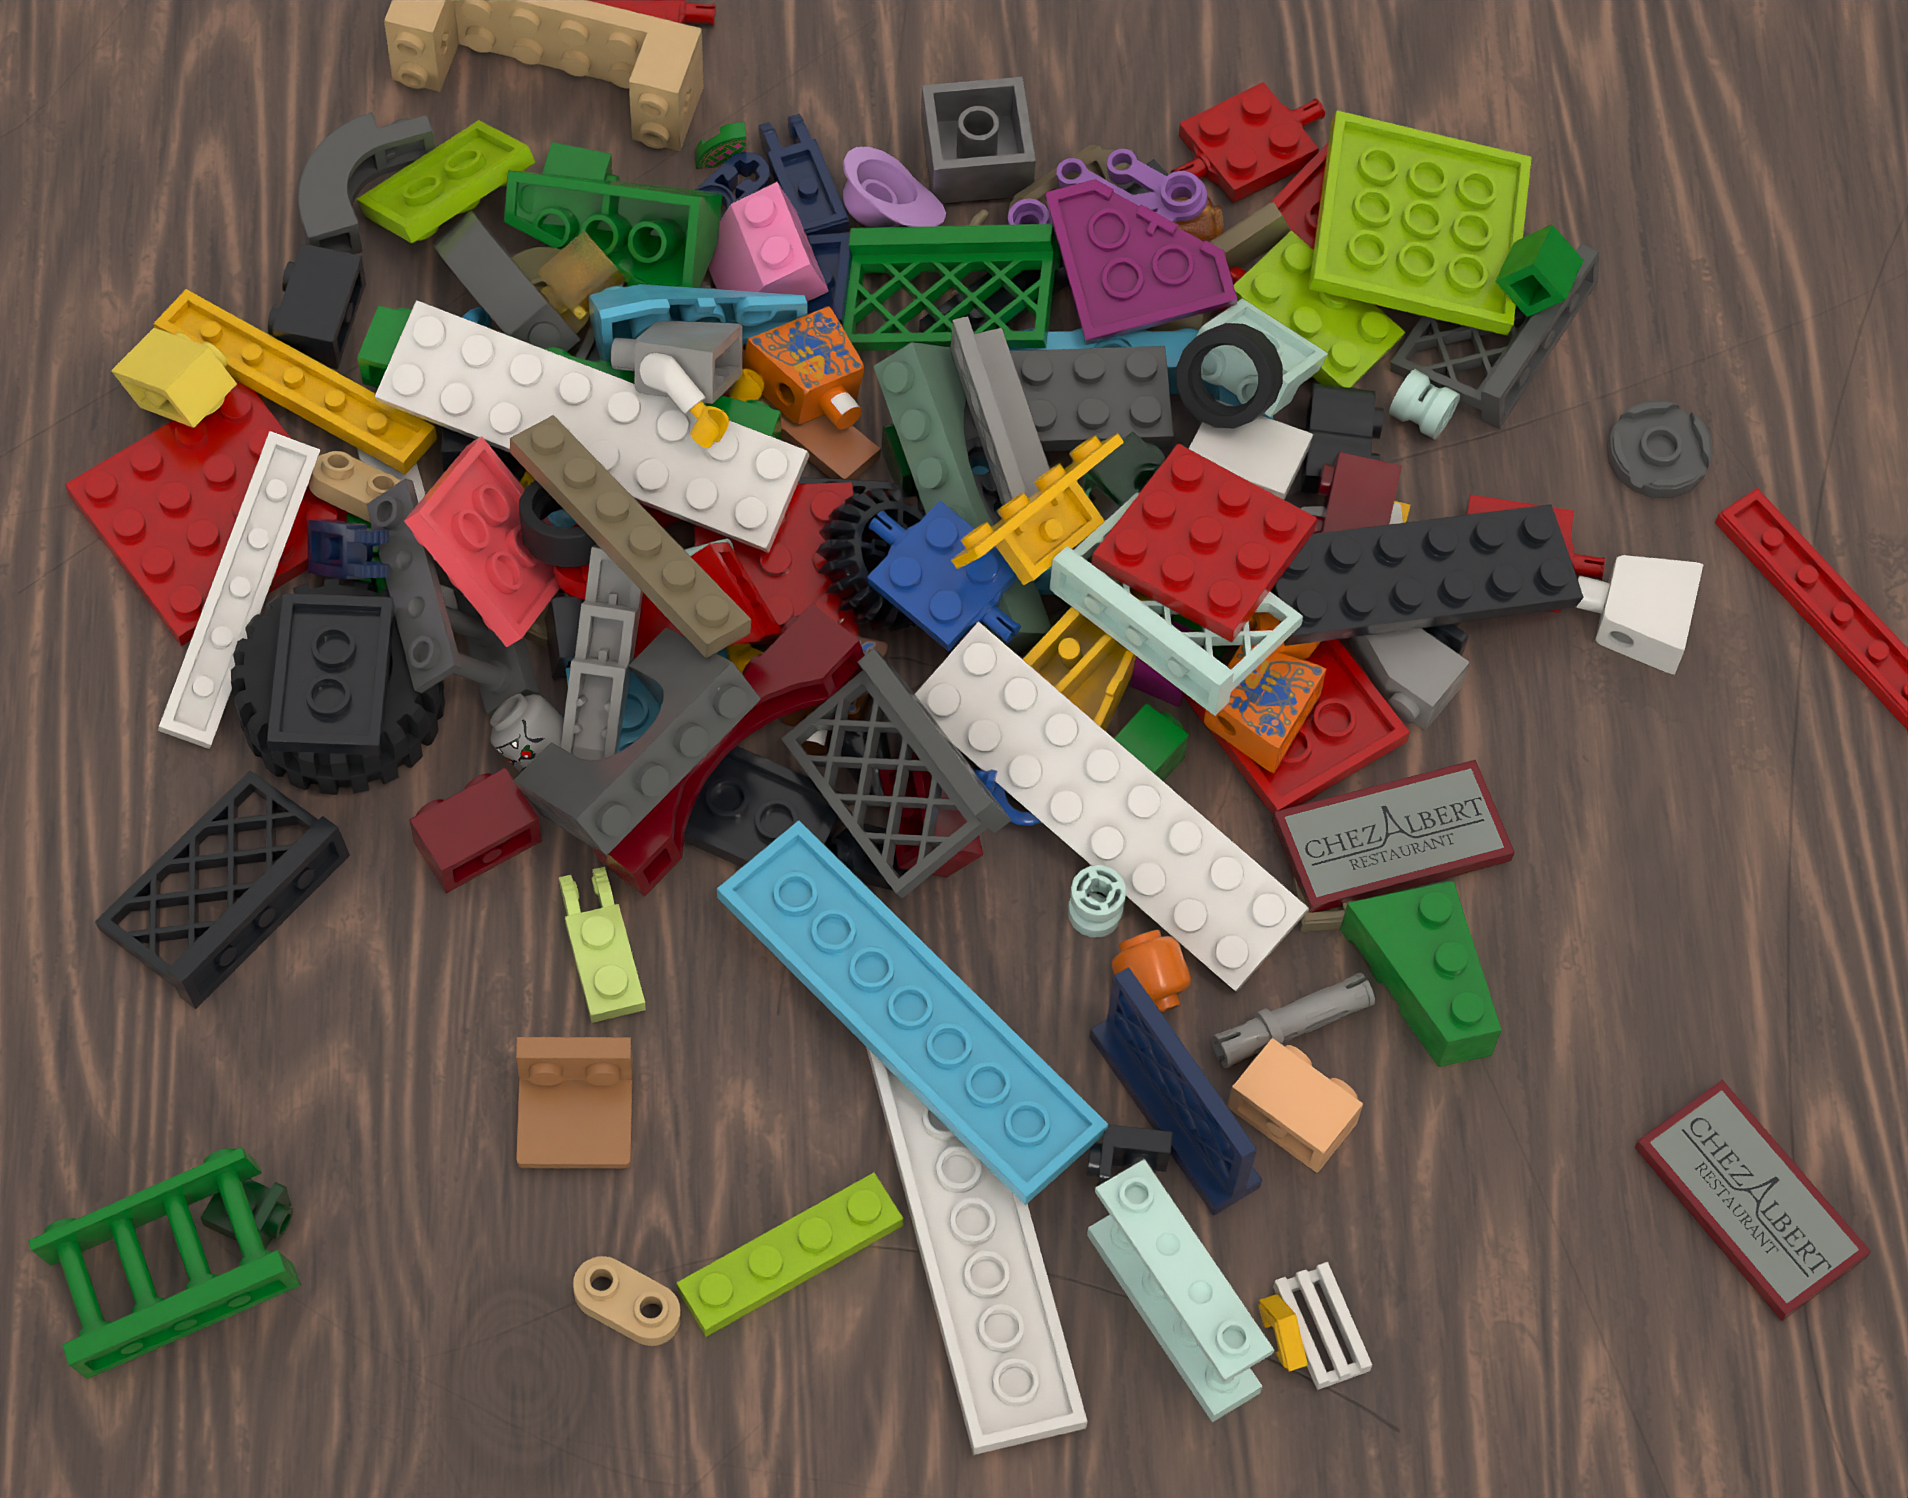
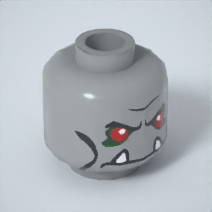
M516 694L502 703L492 715L490 725L493 727L490 737L491 744L521 773L551 742L561 747L564 718L540 695L532 694L524 697L522 694Z

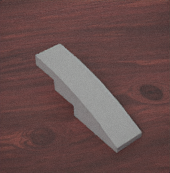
M594 545L591 548L585 601L581 604L575 658L571 661L561 740L562 749L583 760H599L618 753L632 671L628 665L634 658L643 592L598 545Z

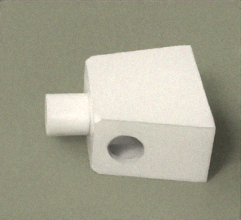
M1628 555L1619 556L1616 558L1608 583L1578 576V582L1584 598L1576 608L1601 614L1595 637L1599 645L1675 675L1685 650L1703 564Z

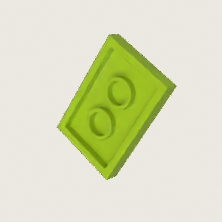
M478 120L356 200L365 217L406 241L414 243L415 241L429 238L437 232L441 224L456 214L470 211L479 204L481 198L498 187L506 186L509 170L524 171L536 162L528 145Z
M1291 230L1234 284L1237 302L1244 299L1328 353L1320 370L1312 375L1320 384L1353 388L1400 341L1405 331L1375 304L1309 289L1314 250Z

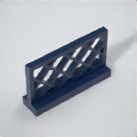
M1128 967L1114 976L1107 1019L1090 1029L1089 1038L1153 1130L1173 1132L1171 1156L1214 1216L1260 1188L1262 1179L1253 1167L1257 1148L1131 969Z

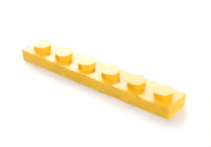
M187 289L153 323L154 328L174 335L178 332L183 333L192 341L203 344L205 341L211 343L226 357L228 365L225 369L234 380L405 475L437 440L435 426L417 416L379 402L375 398L374 392Z

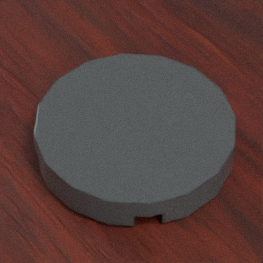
M1645 401L1629 407L1614 424L1607 443L1609 464L1617 478L1634 492L1651 498H1674L1692 491L1704 479L1713 455L1711 435L1698 416L1692 412L1689 415L1685 411L1679 410L1678 404L1669 401Z

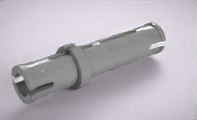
M1359 972L1342 982L1330 987L1328 986L1281 1008L1279 1007L1272 1011L1267 1008L1254 1013V1019L1232 1029L1230 1028L1212 1035L1211 1043L1218 1061L1221 1060V1065L1224 1068H1229L1248 1057L1259 1054L1272 1038L1284 1046L1283 1043L1292 1040V1038L1327 1025L1350 1013L1374 1005L1375 996L1369 981H1365L1364 974Z

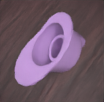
M855 147L847 152L843 161L844 173L848 178L843 190V200L849 214L859 223L868 228L902 227L904 225L908 227H928L943 224L946 216L943 204L933 193L917 181L896 158L872 147Z

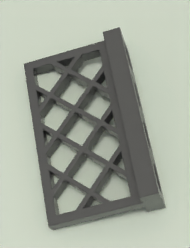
M1524 231L1523 238L1530 234ZM1583 244L1579 245L1576 252L1584 261L1567 299L1529 317H1526L1523 312L1516 313L1514 325L1509 332L1511 341L1506 347L1485 351L1480 336L1494 332L1469 326L1440 332L1437 325L1438 319L1422 316L1390 362L1391 372L1406 378L1412 370H1418L1428 376L1430 384L1439 389L1448 387L1459 393V401L1481 410L1482 421L1500 429L1597 285L1599 251ZM1472 338L1477 354L1450 360L1445 345ZM1437 347L1442 362L1423 367L1410 360L1415 352ZM1482 366L1486 376L1476 390L1458 382L1455 373Z
M874 648L858 661V664L863 669L858 675L781 739L899 897L904 898L987 828L995 834L1009 823L1011 818L898 671ZM867 690L874 699L870 721L847 720L850 703ZM884 713L891 722H883ZM818 730H833L828 756L809 755L801 744ZM845 731L868 732L863 758L841 757ZM880 733H900L903 740L899 759L876 758ZM913 751L920 760H912ZM817 766L826 767L825 775H823V773ZM838 767L861 768L857 795L838 794L835 791ZM874 769L897 770L893 796L869 795ZM909 771H926L931 773L932 781L929 798L905 797ZM942 789L950 799H941ZM846 805H855L853 814ZM867 806L890 807L886 833H867L864 830ZM903 808L926 809L922 835L898 834ZM939 809L959 810L967 821L949 837L934 836ZM876 844H884L882 853ZM896 845L920 846L917 864L899 877L892 867Z

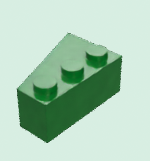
M1454 880L1348 902L1340 931L1349 943L1353 941L1370 965L1369 971L1378 984L1383 983L1400 1007L1399 1013L1437 1066L1442 1067L1492 1056L1502 1030Z

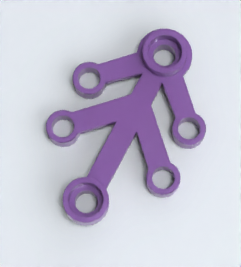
M1117 149L1108 156V176L1117 184H1128L1134 181L1150 191L1148 193L1132 195L1089 171L1085 163L1077 158L1063 160L1056 169L1059 188L1096 179L1113 188L1114 192L1138 206L1143 205L1174 223L1176 221H1188L1196 218L1204 211L1207 205L1206 187L1194 174L1187 171H1176L1165 176L1138 161L1136 155L1128 149ZM1119 163H1128L1129 165H1131L1126 170H1117L1114 168ZM1077 172L1080 174L1078 178L1073 180H1069L1064 177L1067 173ZM1180 196L1189 198V200L1183 202L1174 201V199ZM1036 199L1020 200L1008 212L1009 225L1053 224L1047 207Z

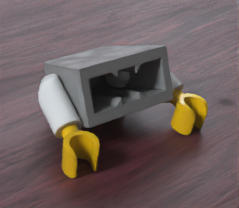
M658 321L651 325L637 339L615 338L612 344V368L634 371L635 389L637 392L672 398L684 414L691 412L697 418V421L692 427L690 435L697 444L704 448H710L714 442H720L729 426V418L724 411L713 406L706 407L704 403L713 404L732 384L734 386L729 392L730 398L741 401H758L764 390V380L759 373L750 369H742V324Z

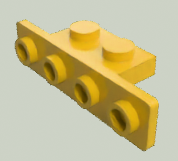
M1117 433L1102 442L1099 441L1096 435L1090 437L1069 453L1074 462L1064 469L1059 463L1039 476L1033 482L1038 490L1029 498L1023 492L998 509L997 512L1002 519L991 527L986 521L964 536L960 541L965 549L951 559L956 569L979 559L996 546L1021 583L1025 585L1050 568L1053 558L1066 546L1071 549L1077 546L1105 522L1077 480L1124 443L1120 435Z

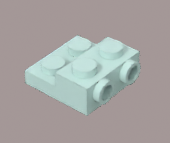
M1244 299L1239 300L1236 305H1232L1203 325L1197 334L1198 336L1208 329L1224 323L1246 324L1261 331L1275 345L1283 364V385L1276 402L1265 412L1269 417H1272L1291 402L1299 385L1320 370L1328 353ZM1221 345L1213 348L1204 357L1201 365L1202 379L1211 384L1225 387L1237 395L1241 404L1247 403L1254 396L1258 387V373L1253 361L1242 349L1233 345Z

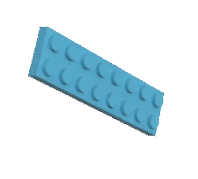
M799 820L717 888V898L1024 1205L1029 1203L1103 1136L1104 1131L1108 1129V1123Z

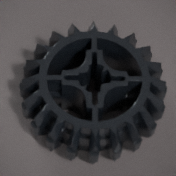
M880 487L869 489L862 494L856 493L845 499V503L833 509L831 514L828 515L830 522L825 524L823 529L819 531V534L826 542L820 544V547L815 551L826 559V564L822 565L818 573L829 576L832 584H830L826 593H837L841 598L838 611L853 609L854 624L869 622L872 631H883L887 628L890 632L901 631L910 627V625L916 626V624L868 584L867 578L887 557L891 545L873 530H870V534L866 536V540L863 542L861 541L862 533L866 524H870L874 517L878 520L877 514L883 510L905 530L919 523L925 517L926 512L925 509L918 510L917 496L902 498L899 489H889L884 492Z

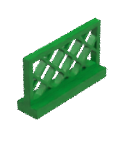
M1053 224L851 228L848 246L852 253L844 324L842 327L856 351L900 350L911 342L950 348L953 320L965 317L973 309H976L987 320L985 324L973 332L974 334L1002 328L1009 349L1046 348L1055 270L1060 269L1061 252ZM1041 270L1040 279L1025 292H1022L1011 281L1021 271ZM987 271L993 277L974 293L960 282L970 272ZM921 272H937L942 277L923 294L910 283ZM887 273L892 278L872 295L863 287L864 274ZM1003 286L1016 299L995 315L982 302ZM953 287L965 300L944 316L932 303ZM903 288L914 301L897 315L893 316L881 304ZM1038 298V302L1036 305L1033 301ZM1024 308L1028 309L1036 317L1034 331H1012L1005 325ZM924 309L937 321L924 333H910L904 327L906 323ZM874 310L887 322L874 333L856 334L857 323Z

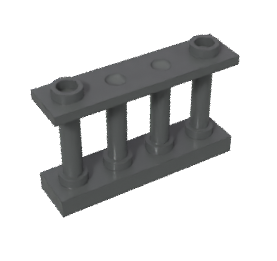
M405 478L367 503L372 528L389 530V543H382L377 547L381 563L389 564V577L385 578L390 597H393L394 613L414 691L423 693L446 677L454 674L478 682L486 714L491 716L502 703L516 694H522L524 697L532 694L539 695L540 692L525 637L523 636L522 639L506 647L499 637L485 625L481 615L464 594L450 582L446 572L433 559L429 551L418 543L413 532L404 522L418 505L413 481ZM440 585L454 590L459 610L445 605ZM453 632L466 636L471 657L458 653Z

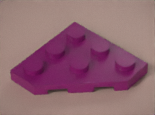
M1096 179L1045 192L1046 202L1086 345L1237 304V296L1224 250L1206 240L1203 242L1178 228L1176 223L1143 205L1138 206L1115 193L1113 188Z

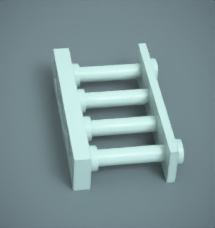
M1145 1159L1096 1187L1095 1193L1110 1215L1088 1227L1087 1236L1212 1422L1216 1421L1260 1394L1262 1385L1250 1367L1272 1355L1274 1349Z

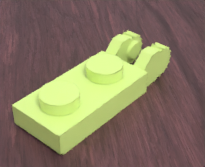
M605 867L592 869V884L595 894L598 895L601 908L582 913L578 902L579 893L576 882L573 881L571 875L559 877L562 897L567 916H565L566 929L591 1023L646 1010L642 988L619 904H614Z

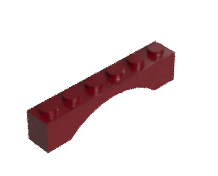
M813 604L800 616H794L787 621L779 634V638L763 654L754 656L742 672L744 678L761 700L607 856L592 847L598 860L645 897L682 859L684 836L693 804L707 778L723 758L747 736L773 720L804 708L822 705L863 670L858 661L865 656L859 639Z

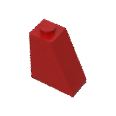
M729 542L709 543L690 556L751 619L750 634L731 645L771 640L779 637L781 628ZM644 593L634 658L665 628L685 637Z

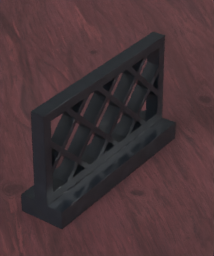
M250 770L118 898L95 923L101 932L175 987L180 998L197 1009L350 854L338 826L324 816L318 820ZM253 792L266 800V815L238 818V807ZM276 808L282 813H276ZM299 824L307 830L294 844L276 846V827ZM266 829L265 848L238 851V832ZM228 833V852L199 856V845L208 836ZM266 862V872L256 882L237 884L238 865ZM228 866V886L199 889V870ZM189 871L188 891L161 894V882L170 873ZM227 900V911L217 921L199 923V903ZM189 904V924L160 928V908ZM150 909V929L126 932L118 926L129 913ZM188 938V949L172 965H169L159 957L161 941ZM149 943V949L143 944Z

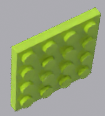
M1336 110L1330 127L1309 289L1508 336L1514 325L1516 304L1495 281L1513 243L1523 238L1532 157Z

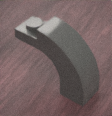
M371 112L338 127L316 147L304 167L298 191L299 211L307 245L350 254L362 252L358 222L353 211L354 201L361 189L373 179L386 173L404 169L435 149L433 129L427 115L413 119H399L390 125L378 128Z
M472 209L433 242L435 249L506 335L539 348L555 347L566 352L581 340Z

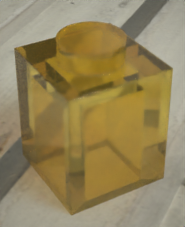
M585 231L537 271L548 284L540 291L560 315L569 308L578 320L589 312L588 295L600 293L609 287L619 286L626 280L619 269Z

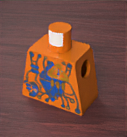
M829 306L748 338L742 369L753 370L762 376L764 380L762 395L793 423L803 424L826 414L837 429L843 430L852 426L860 418L862 409L855 400L858 397L864 375V364L835 313Z
M1240 645L1227 666L1229 669L1235 667L1244 658L1243 645ZM1251 645V650H1253L1257 645ZM1273 651L1231 691L1229 703L1215 716L1206 710L1204 723L1209 729L1266 770L1274 773L1321 694L1326 668Z

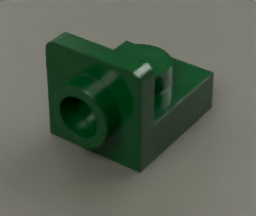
M248 1179L243 1181L242 1185L266 1250L272 1238L279 1240L286 1232L293 1216V1208L290 1207L291 1202L286 1186L275 1182L269 1188ZM218 1192L213 1195L201 1216L202 1224L237 1241L222 1196Z

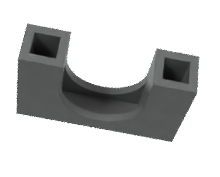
M665 628L628 665L654 699L662 704L657 718L638 740L624 750L599 760L580 759L551 742L513 780L544 818L606 856L761 700L732 661L716 653L705 658L687 638L668 628Z

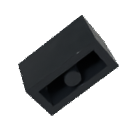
M301 243L296 261H289L286 265L282 281V289L285 293L281 305L274 304L270 311L268 334L326 367L338 369L366 286L362 256Z

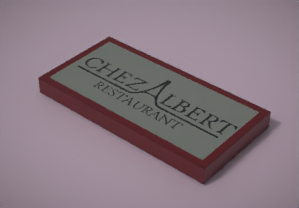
M1476 760L1276 811L1271 820L1292 874L1309 908V913L1333 909L1342 906L1346 902L1382 896L1510 862L1515 853Z
M1723 1079L1639 1139L1634 1147L1781 1321L1785 1320L1864 1261L1871 1253L1869 1248Z

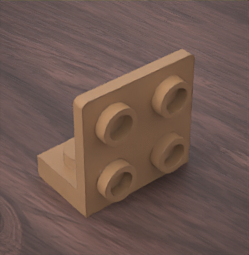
M517 1037L516 1061L519 1074L516 1160L518 1167L628 1168L631 1165L633 1092L631 1037Z

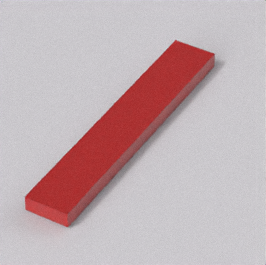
M1758 488L1719 513L1715 524L1908 731V648Z

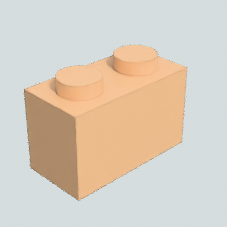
M1272 1038L1232 1086L1227 1107L1318 1173L1356 1126L1363 1103L1358 1100L1357 1094L1348 1084L1338 1078L1329 1079L1313 1068L1310 1059L1301 1050L1292 1045L1284 1047Z

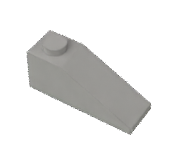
M1421 628L1347 638L1369 679L1402 721L1415 723L1425 731L1463 686L1470 662Z

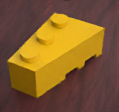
M1129 587L1130 594L1138 600L1155 601ZM1071 607L1022 660L1106 732L1132 677L1136 655Z

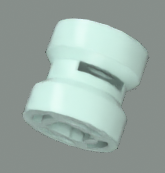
M1414 369L1409 373L1397 391L1390 406L1389 414L1402 422L1411 420L1419 425L1421 433L1435 440L1451 419L1458 405L1460 394L1448 387L1440 389L1430 384L1428 376Z
M1089 866L1081 870L1074 877L1071 886V898L1068 905L1069 920L1074 929L1082 935L1092 938L1104 937L1113 933L1120 925L1126 897L1125 882L1120 874L1106 866ZM1097 892L1103 893L1106 897L1097 894Z

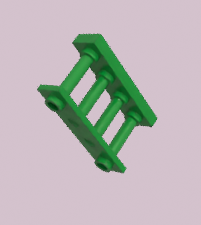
M242 1147L215 1151L204 1159V1164L78 1219L65 1218L55 1221L44 1229L43 1234L28 1240L31 1251L50 1266L58 1262L61 1263L82 1329L78 1332L77 1338L62 1344L70 1367L87 1379L92 1378L302 1286L295 1265L279 1250L272 1252L264 1248L242 1185L243 1181L262 1174L259 1163ZM218 1192L222 1196L243 1257L239 1262V1267L221 1275L211 1273L189 1209V1205ZM167 1215L189 1283L185 1286V1291L164 1299L157 1295L135 1229ZM111 1239H114L136 1304L132 1308V1314L114 1322L104 1320L82 1254L83 1251Z

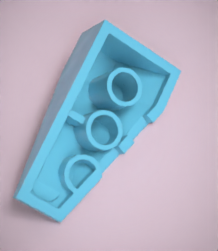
M643 284L629 287L613 286L602 290L600 293L588 295L590 324L601 360L611 362V348L615 338L637 339L651 325L658 321L742 324V345H746L748 338L807 315L805 295Z

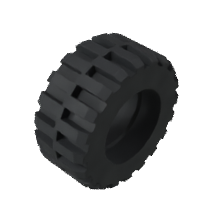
M340 578L324 579L325 586L311 589L309 583L293 588L294 594L390 597L387 588L382 589L380 594L374 592L373 584L370 582L354 580L353 586H343ZM279 595L266 604L267 615L264 618L259 614L255 615L245 627L247 639L242 638L237 642L233 654L235 666L231 669V686L240 725L253 754L257 757H263L265 768L276 777H282L287 772L290 785L307 790L311 783L317 784L321 794L332 795L338 794L339 787L352 786L353 794L369 791V782L381 779L385 785L399 777L398 767L404 764L406 767L412 768L423 757L421 744L425 746L431 745L439 732L437 721L443 717L445 707L443 680L423 693L414 691L395 613L381 755L269 751L267 736L282 596Z

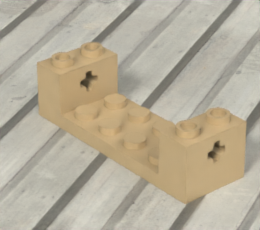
M392 0L384 19L392 80L399 81L410 88H427L440 92L460 44L480 53L492 52L516 58L520 62L529 65L541 64L561 69L573 76H589L609 81L616 86L629 89L632 140L640 141L651 148H668L681 151L703 90L701 28L588 0Z

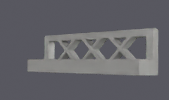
M968 316L955 319L952 322L950 351L997 487L1001 504L1003 506L1023 492L1029 498L1038 490L1033 482L1048 471L1049 466L1003 330L998 328L974 334Z

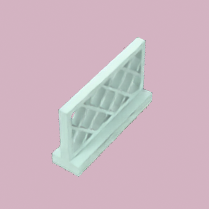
M1137 492L1074 550L1066 546L1053 558L1050 590L1215 716L1229 703L1231 691L1301 626L1303 616L1272 592H1269L1255 612H1269L1281 621L1272 631H1249V622H1247L1232 643L1202 627L1203 632H1180L1171 625L1170 614H1178L1177 612L1157 601L1138 600L1130 594L1129 586L1098 570L1087 561L1139 495ZM1243 645L1244 658L1235 667L1229 669L1213 657L1212 646ZM1251 645H1257L1253 650H1251Z

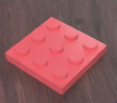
M481 436L465 447L404 522L411 529L418 543L429 551L446 572L450 582L464 594L481 615L485 625L508 647L523 638L560 587L554 579L553 565L546 564L531 555L523 542L519 516V499L525 489ZM547 517L542 520L546 524L554 526Z

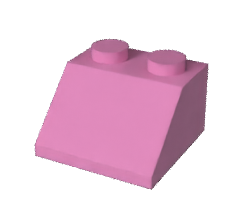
M778 182L730 204L720 220L718 244L708 266L716 289L805 295L807 302L829 292L797 211Z

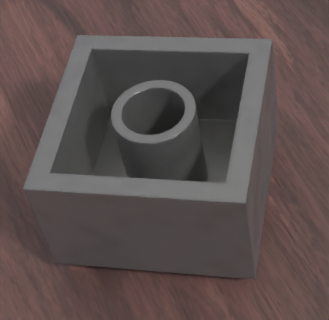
M1023 77L922 85L921 126L931 193L941 203L1013 197L1034 183L1036 159Z

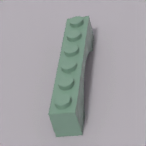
M911 342L873 367L925 512L927 514L941 500L974 529L986 521L992 527L994 524L979 494L968 460L964 436L966 396L950 348ZM1019 578L1006 590L998 606L1017 624L1021 625L1017 635L1014 636L1012 634V640L1009 643H1005L984 623L982 624L1015 654H1019L1037 644L1052 628L1037 586L1033 581L1023 585Z

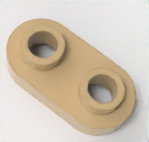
M332 451L318 456L309 480V488L318 498L371 522L366 504L401 482V480L353 458L347 453Z
M606 1256L591 1258L584 1262L576 1271L573 1279L574 1297L578 1307L585 1314L637 1343L646 1346L664 1344L677 1333L681 1322L680 1304L676 1295L667 1287L620 1261ZM598 1277H607L613 1282L610 1288L604 1291L595 1290L591 1284ZM648 1304H656L661 1307L662 1312L655 1318H646L641 1314V1310Z

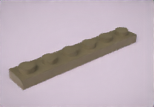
M554 415L510 438V453L705 658L712 656L750 634L751 619Z

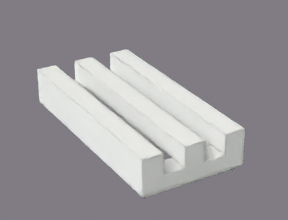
M1328 1262L1317 1265L1316 1269L1310 1272L1307 1269L1297 1272L1293 1278L1286 1279V1277L1275 1280L1273 1285L1275 1293L1296 1313L1308 1363L1307 1368L1317 1390L1371 1370L1372 1363ZM1315 1284H1320L1352 1358V1364L1348 1365L1315 1290ZM1301 1290L1335 1370L1326 1372L1293 1292Z

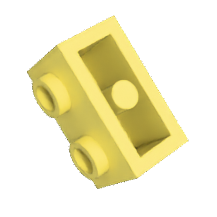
M153 328L111 370L140 408L193 428L206 415L219 409L225 400V396L237 385L225 369L228 365L226 357L214 345L206 341L200 344L192 341L183 333L178 332L174 335L157 328Z

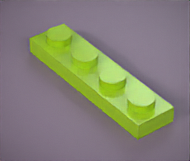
M873 1172L678 1281L677 1291L701 1331L707 1337L901 1228L904 1218Z

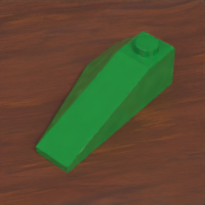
M509 170L504 222L553 248H560L587 262L586 265L599 272H606L628 283V287L643 284L699 288L718 244L722 194L676 187Z

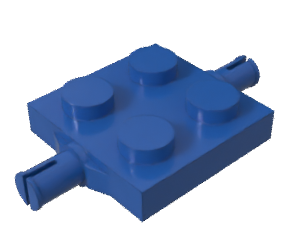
M941 500L919 523L909 527L907 530L889 517L884 510L877 514L878 520L875 517L873 518L869 529L873 530L890 544L891 548L887 557L867 577L868 584L948 652L967 632L971 631L978 621L989 627L1005 643H1009L1012 640V634L1014 636L1017 635L1021 625L1017 624L998 608L1003 594L1018 579L1017 575L996 546L979 559L956 569L951 559L965 549L960 540L974 528Z

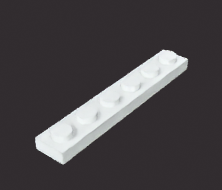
M269 431L158 731L210 749L232 691L231 669L235 666L233 654L237 642L242 638L247 639L245 627L255 615H260L318 459L320 449Z

